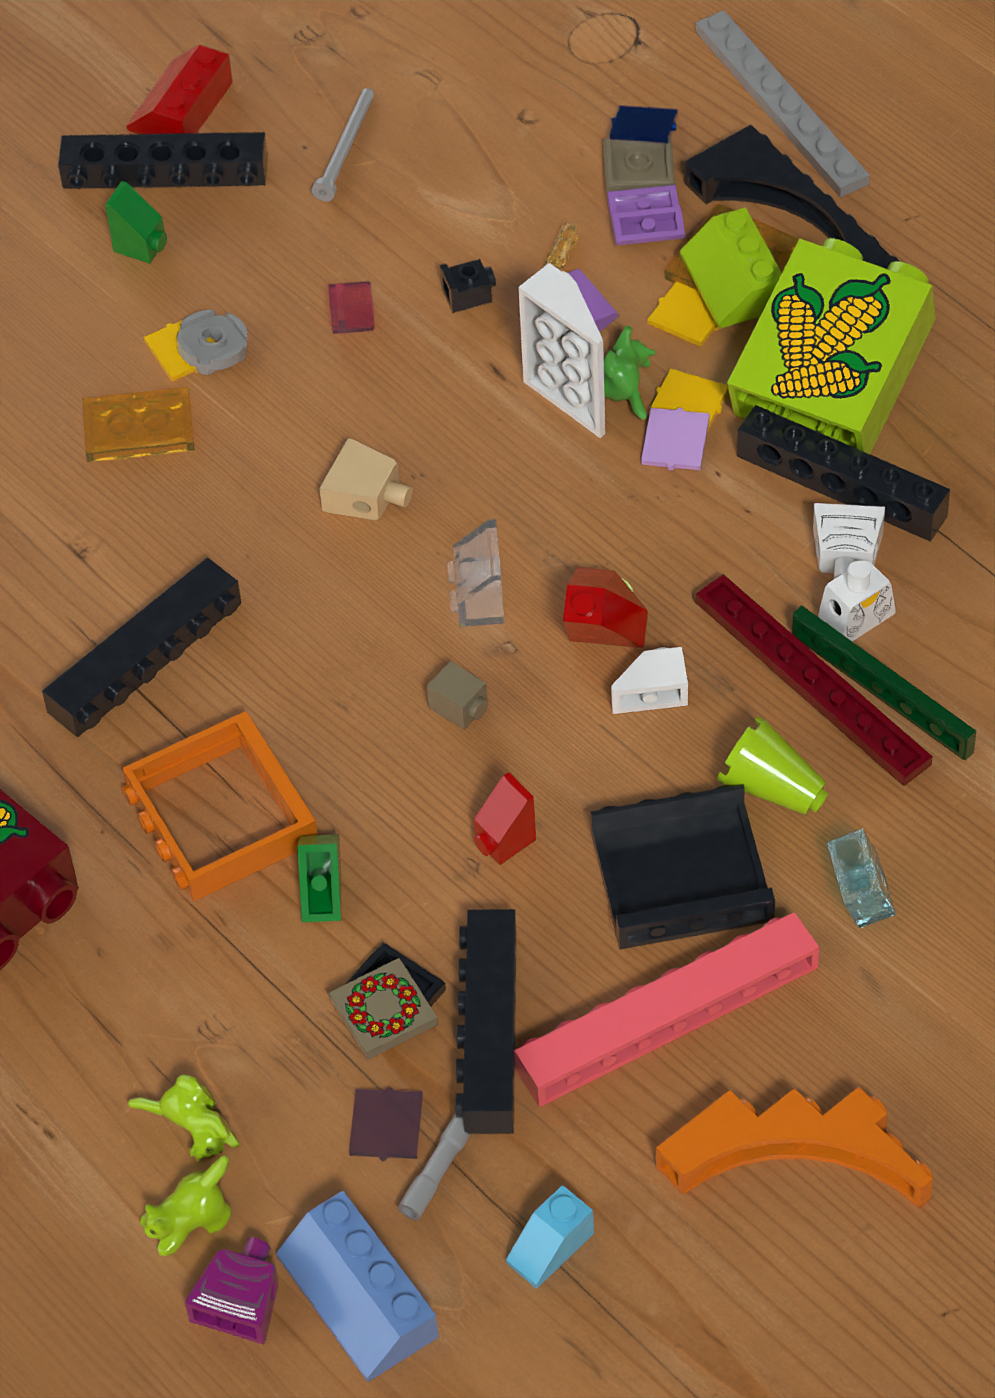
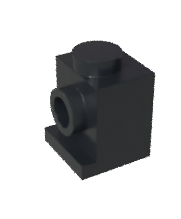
M480 259L449 268L447 263L440 265L441 287L452 313L492 302V287L496 286V280L491 266L484 268Z

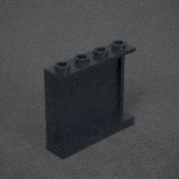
M744 784L736 786L723 785L714 790L697 793L684 792L674 797L658 800L645 799L635 804L618 807L606 806L600 810L590 811L591 834L620 950L764 924L775 918V897L772 887L768 888L744 803Z

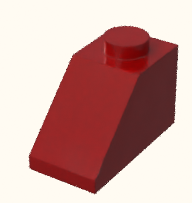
M510 772L502 776L474 818V842L483 855H490L501 865L536 840L534 796Z

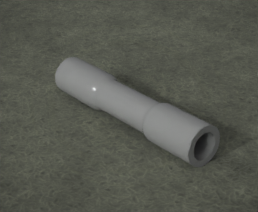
M456 1113L442 1134L439 1145L421 1174L415 1178L398 1205L399 1211L412 1220L420 1219L453 1159L463 1149L471 1134L464 1132L463 1118H456Z

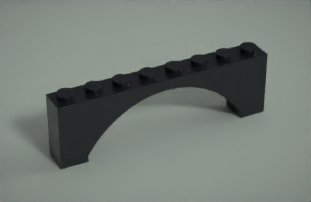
M752 125L745 127L686 160L685 185L706 205L712 201H741L768 205L804 219L820 230L828 239H839L849 243L862 254L863 261L885 269H888L892 262H900L897 257L890 255L883 249L873 235L867 234L857 224L852 215L846 214L829 194H825L818 188L808 174L802 173L793 164L788 155L782 154L765 134H761Z

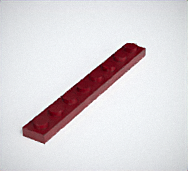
M724 574L695 594L696 604L903 786L907 785L932 765L933 756Z

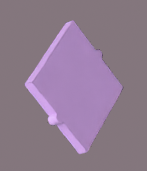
M651 408L641 464L667 467L670 471L674 470V468L701 471L710 414L684 411L683 408H678L677 410Z

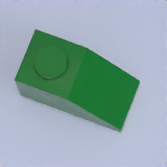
M121 181L105 204L113 251L150 264L156 254L164 249L167 242L163 218L127 182Z
M339 834L300 836L297 846L302 922L341 921Z

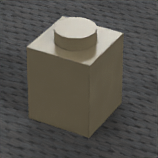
M451 661L427 685L429 708L464 730L473 720H479L487 710L486 683Z

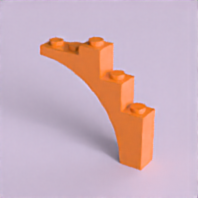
M860 1087L856 1088L824 1115H822L821 1109L813 1099L809 1097L804 1098L795 1088L760 1116H758L750 1102L746 1099L740 1100L729 1090L656 1147V1168L683 1195L709 1178L736 1167L777 1159H808L836 1163L866 1173L897 1190L918 1208L931 1199L933 1177L928 1167L920 1160L914 1161L903 1150V1146L898 1138L890 1132L886 1133L887 1111L882 1102L873 1095L868 1096Z

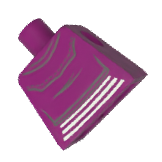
M250 1237L247 1239L241 1254L226 1249L219 1250L187 1297L185 1305L189 1322L264 1345L278 1288L276 1267L269 1262H265L270 1246L261 1239Z

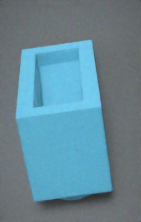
M562 1185L532 1214L508 1255L506 1264L537 1289L594 1234L593 1210Z

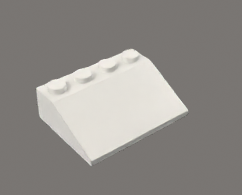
M548 263L519 286L523 382L601 438L605 435L603 338L576 281L567 272L560 271Z

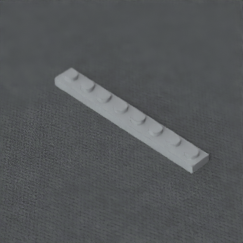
M724 10L696 22V33L840 198L869 185L870 175Z

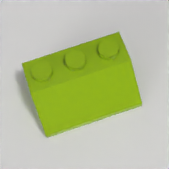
M746 207L712 217L680 250V256L719 329L760 317L782 274Z

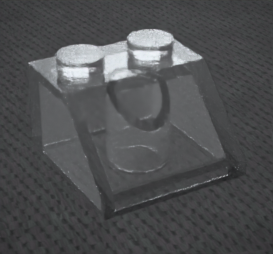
M490 519L454 544V560L447 561L448 583H456V590H449L451 613L458 612L460 627L504 624L496 519Z

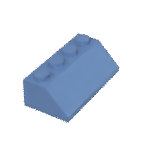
M344 1191L307 1212L277 1251L276 1256L367 1382L438 1338L436 1314Z

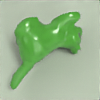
M626 325L613 350H609L604 358V396L616 402L629 400L633 412L641 420L647 418V413L638 390L640 382L639 367H649L651 363L648 357L655 355L656 352L653 349L647 348L638 339L632 340V328Z

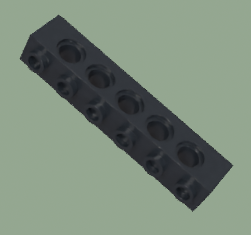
M265 132L62 135L58 166L63 189L117 188L121 181L127 182L132 188L266 186L268 153Z
M755 405L738 428V458L845 505L885 507L884 522L927 541H932L948 517L949 488Z

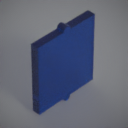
M620 105L616 117L611 119L610 139L669 143L672 131L677 129L678 109Z

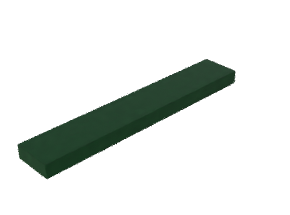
M801 605L793 612L792 634L810 650L962 760L966 761L974 753L976 730L804 606Z

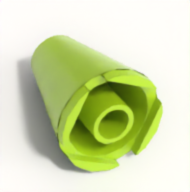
M757 716L754 720L758 728L754 730L749 726L725 761V764L729 766L727 769L729 772L727 775L719 772L717 781L728 786L744 784L745 793L806 815L810 809L817 813L829 793L823 790L827 783L765 719Z

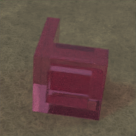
M371 282L329 284L333 334L373 331L375 324Z

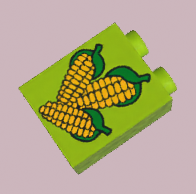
M799 238L727 382L734 415L746 419L754 406L757 405L870 454L936 320L933 287L931 284H928V277L918 268L904 262H892L888 269L863 261L862 254L854 246L839 239H826L822 246Z

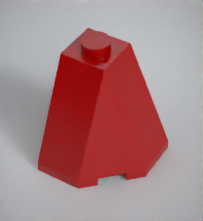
M578 567L567 584L563 624L569 640L644 648L648 619L646 607L615 570Z

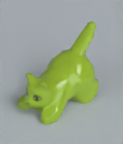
M178 1076L175 1085L164 1093L160 1101L140 1097L130 1099L128 1102V1106L131 1108L162 1115L190 1132L194 1145L189 1153L191 1156H196L197 1161H200L203 1157L223 1153L224 1143L233 1148L240 1145L236 1135L225 1119L217 1111H213V1106L217 1104L213 1095L194 1076Z
M221 1156L206 1172H192L185 1176L177 1185L175 1192L167 1197L159 1206H152L150 1204L145 1206L147 1213L141 1216L140 1225L144 1228V1233L149 1238L161 1239L157 1247L160 1255L169 1256L174 1254L186 1240L188 1234L197 1227L201 1226L207 1232L215 1233L226 1226L231 1216V1207L225 1203L223 1193L217 1183L227 1170L229 1163L227 1156Z

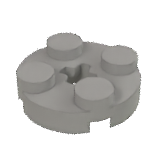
M202 310L186 317L180 325L181 330L177 333L178 352L182 359L191 366L196 367V371L200 374L210 375L216 370L232 367L238 362L243 361L247 356V329L244 323L233 314L226 312V317L215 315V310ZM206 338H211L212 340L219 341L215 343H210L206 341Z

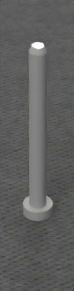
M370 88L362 90L323 177L316 179L312 186V194L321 201H331L337 192L335 181L374 98L373 90Z

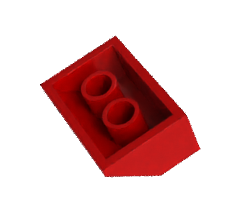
M197 45L173 59L126 125L127 130L137 134L198 133L233 83L229 54L203 45Z

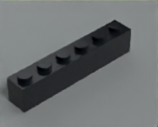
M208 557L44 688L42 693L47 713L76 737H79L87 729L95 727L104 715L115 706L122 705L137 688L144 683L150 682L164 666L171 661L177 660L186 648L197 639L205 637L213 626L237 610L238 606L242 604L238 581Z
M515 909L468 910L467 926H460L459 933L460 950H467L466 958H459V982H466V991H458V1015H465V1025H457V1048L464 1049V1059H456L457 1083H463V1093H456L455 1095L456 1118H463L464 1132L468 1134H514Z

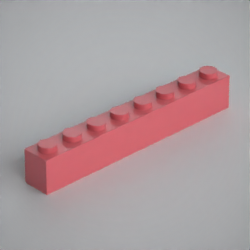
M795 912L783 918H773L763 928L751 934H741L735 937L728 945L714 952H704L694 962L680 969H670L659 979L645 986H636L630 989L625 996L611 1003H601L594 1007L589 1014L574 1021L567 1020L558 1025L554 1031L540 1038L535 1037L526 1040L518 1049L514 1050L516 1072L538 1107H541L818 969L819 946Z

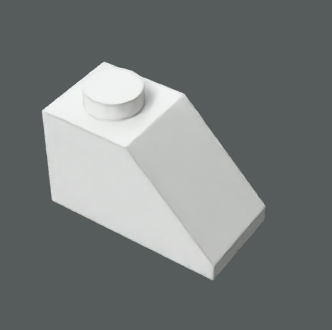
M660 647L655 650L644 651L611 686L612 713L618 714L688 706V680L682 647Z

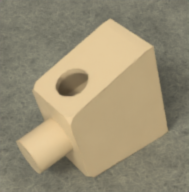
M350 438L347 439L319 488L322 511L370 520L380 519L389 503L406 508L410 503L413 493L411 486L399 483L398 463L395 459Z

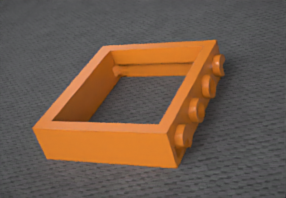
M247 711L122 768L125 786L121 787L125 800L129 806L136 804L140 811L137 813L143 830L146 834L151 832L157 839L154 841V845L158 855L163 862L170 861L174 868L171 870L177 887L180 890L187 889L193 901L297 853L300 836L318 835L316 820ZM241 747L290 826L193 871L145 791Z

